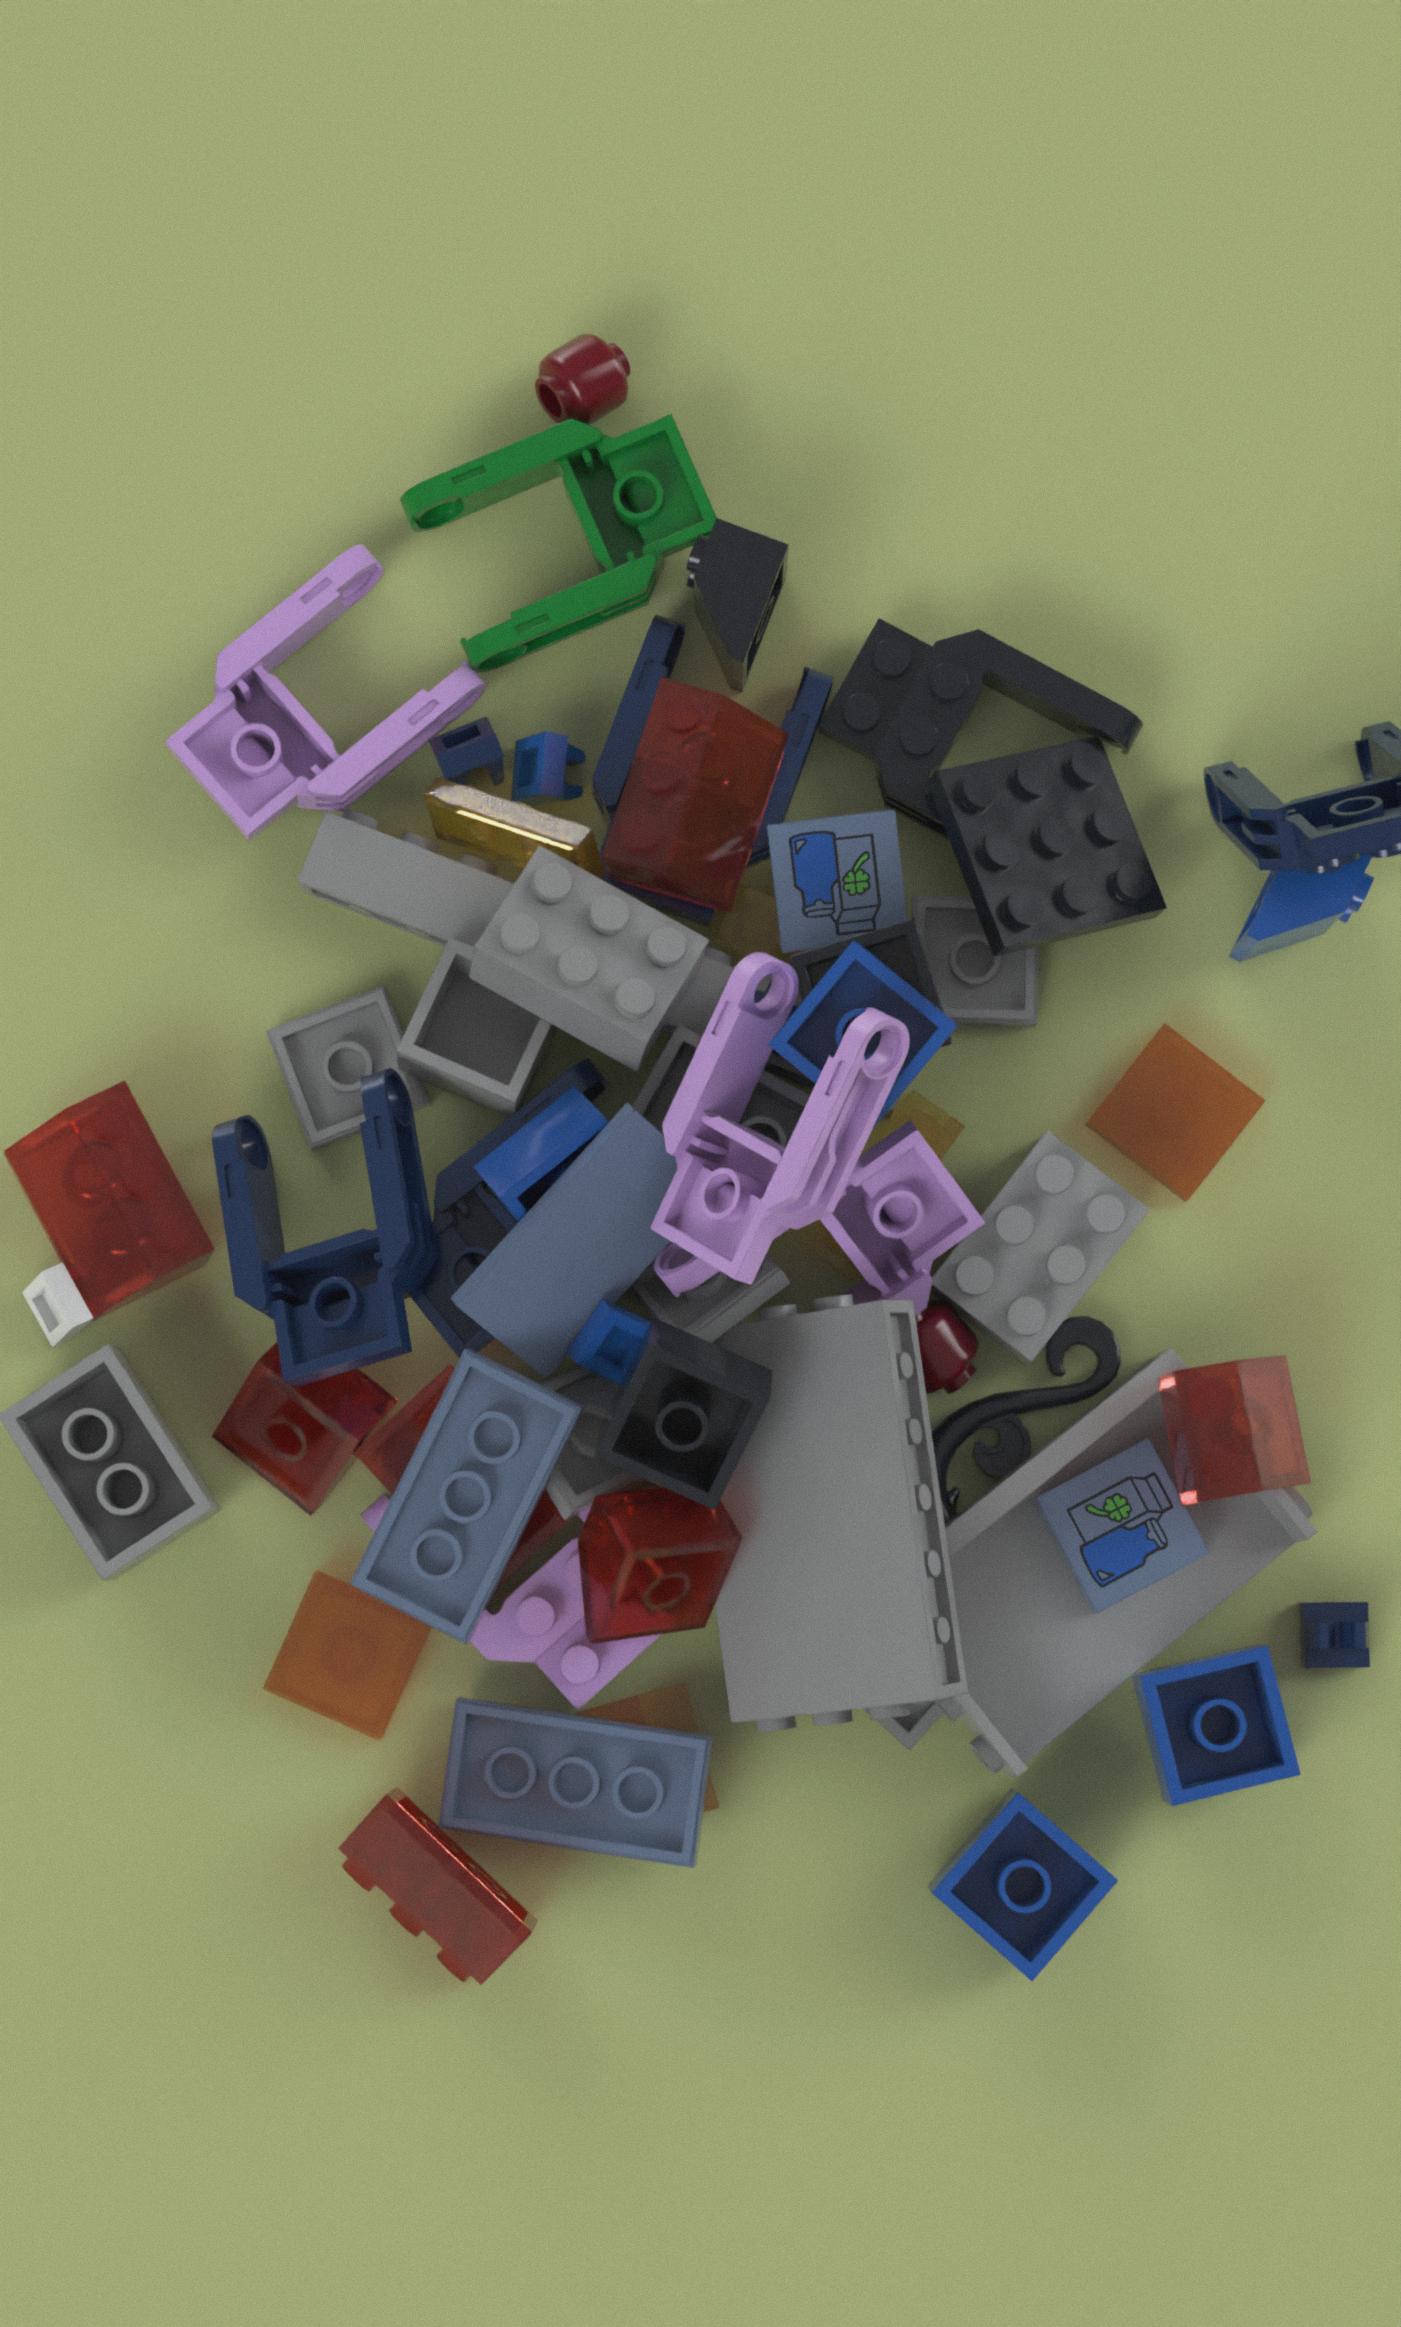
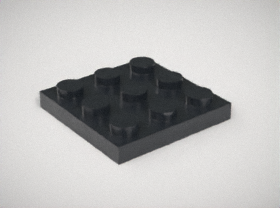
M1100 736L938 770L927 780L994 957L1156 918L1167 909Z

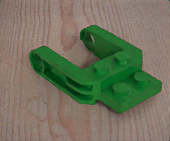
M672 414L615 438L601 434L600 429L571 418L422 481L408 489L401 496L400 502L412 530L422 532L444 526L552 479L562 477L568 500L596 565L602 573L510 612L512 619L490 627L469 640H466L465 637L461 638L460 643L472 670L480 673L497 669L648 605L664 567V558L693 546L699 533L710 536L717 517Z

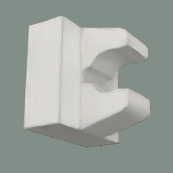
M62 1262L42 1271L22 1292L52 1348L73 1339L109 1305L106 1295L100 1296L93 1301H87L82 1298L76 1285L86 1281L93 1273L86 1264L65 1267Z

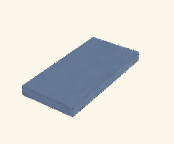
M626 1103L451 1296V1300L459 1309L545 1379L568 1356L567 1350L601 1299L603 1298L615 1304L671 1242L650 1229L677 1171L675 1156L666 1152L663 1133L629 1103Z
M470 1348L464 1349L356 1569L350 1585L464 1644L470 1642L585 1407Z
M456 1698L438 1828L694 1868L697 1865L714 1735L479 1699Z

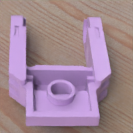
M363 544L355 545L343 552L217 654L214 702L165 740L170 752L248 841L257 836L294 804L302 809L344 812L345 809L349 808L426 745L429 739L434 738L465 713L481 697L487 687L483 679L464 660L461 668L447 676L428 693L424 689L420 690L342 755L336 752L333 740L276 675L269 673L362 599L379 582L385 569Z
M764 952L749 954L734 968L663 1120L662 1128L666 1152L675 1156L677 1171L650 1227L651 1230L734 1280L752 1285L779 1225L798 1230L834 1212L905 1061L910 1041L909 1032L904 1023L878 1009L866 1008V1011L855 1018L847 1028L835 1056H828L786 1147L749 1127L740 1125L739 1121L773 1050L768 1043L785 1024L797 998L799 988L798 976L794 968ZM771 974L772 982L767 995L760 1002L755 1003L754 994L758 983L766 975ZM881 1030V1040L878 1048L869 1059L865 1060L864 1053L869 1040L876 1032Z
M911 1120L860 1155L834 1212L820 1219L865 1278L843 1295H852L854 1305L878 1300L913 1299L915 1316L927 1308L933 1282L930 1276L933 1260L985 1224L981 1215ZM779 1225L773 1240L788 1230L789 1227ZM670 1242L663 1249L654 1263L655 1272L676 1297L680 1296V1293L698 1287L719 1272L718 1269L673 1242Z
M386 1493L382 1494L360 1514L374 1533L390 1502V1497ZM608 1499L577 1514L588 1528L587 1533L567 1543L504 1600L503 1607L497 1614H494L487 1606L470 1640L486 1660L535 1662L577 1711L674 1624L672 1619L631 1575L634 1528Z

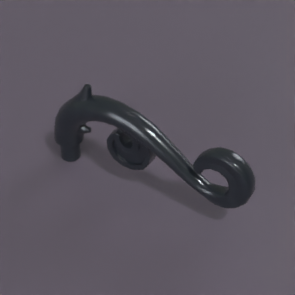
M1089 1316L1070 1317L1062 1322L1046 1343V1364L1049 1372L1053 1376L1062 1377L1066 1373L1063 1367L1065 1352L1072 1346L1083 1345L1093 1351L1097 1358V1367L1092 1376L1085 1381L1065 1386L994 1393L969 1402L948 1415L932 1431L944 1524L958 1514L956 1505L960 1490L957 1487L948 1492L947 1472L957 1449L968 1437L984 1428H993L998 1433L999 1442L994 1447L985 1445L981 1440L975 1442L973 1445V1458L975 1465L986 1476L1002 1479L1028 1458L1032 1448L1030 1433L1016 1415L1069 1405L1091 1398L1114 1380L1121 1363L1120 1345L1113 1331L1102 1321Z

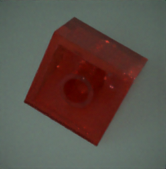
M276 1342L256 1362L211 1437L307 1514L312 1516L372 1442L399 1400L358 1368L293 1387L283 1382L278 1343Z
M1286 1355L1211 1364L1172 1371L1158 1377L1182 1506L1311 1483Z
M664 1487L595 1495L578 1540L585 1629L591 1644L706 1627L743 1538L721 1500H719L714 1510Z

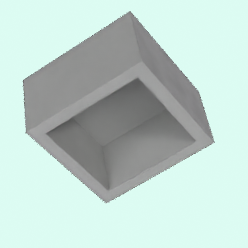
M449 937L398 1046V1070L509 1118L521 1108L557 1027L469 978L474 947Z

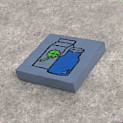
M895 809L766 824L782 953L813 950L908 920Z
M1149 1438L1130 1446L1032 1498L1093 1614L1109 1608L1210 1553Z

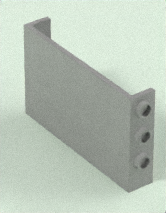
M852 1295L831 1296L813 1300L815 1312L798 1315L796 1305L762 1308L757 1310L759 1321L742 1324L740 1321L712 1342V1344L772 1370L771 1397L716 1509L714 1510L702 1505L731 1723L756 1720L758 1732H769L795 1728V1716L812 1714L814 1726H824L853 1721L852 1710L870 1708L871 1720L888 1719L910 1715L909 1703L941 1700L968 1694L913 1299L878 1300L854 1305Z
M1172 1347L1158 1353L945 1524L968 1694L934 1700V1703L951 1722H954L959 1717L963 1720L976 1737L969 1743L970 1748L992 1774L1001 1769L1007 1777H1018L1028 1769L1024 1764L1294 1543L1309 1540L1318 1532L1308 1520L1312 1516V1510L1305 1499L1292 1486L1286 1485L1283 1488L1268 1469L1272 1461L1263 1446L1250 1434L1242 1437L1227 1418L1232 1411L1225 1398L1211 1384L1206 1383L1202 1386ZM1149 1438L1210 1553L1109 1608L1093 1614L1032 1498L1130 1446Z

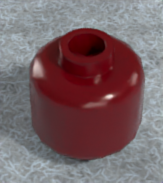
M592 334L579 335L547 354L540 362L539 378L535 381L536 395L545 412L557 423H562L572 418L591 425L619 408L626 401L629 388L627 377L630 375L628 359L624 352L614 343L607 344L604 340Z
M932 1300L928 1302L926 1309L915 1316L926 1394H931L941 1389H944L947 1394H951L964 1386L974 1375L976 1367L971 1362L978 1351L979 1341L975 1333L947 1302Z

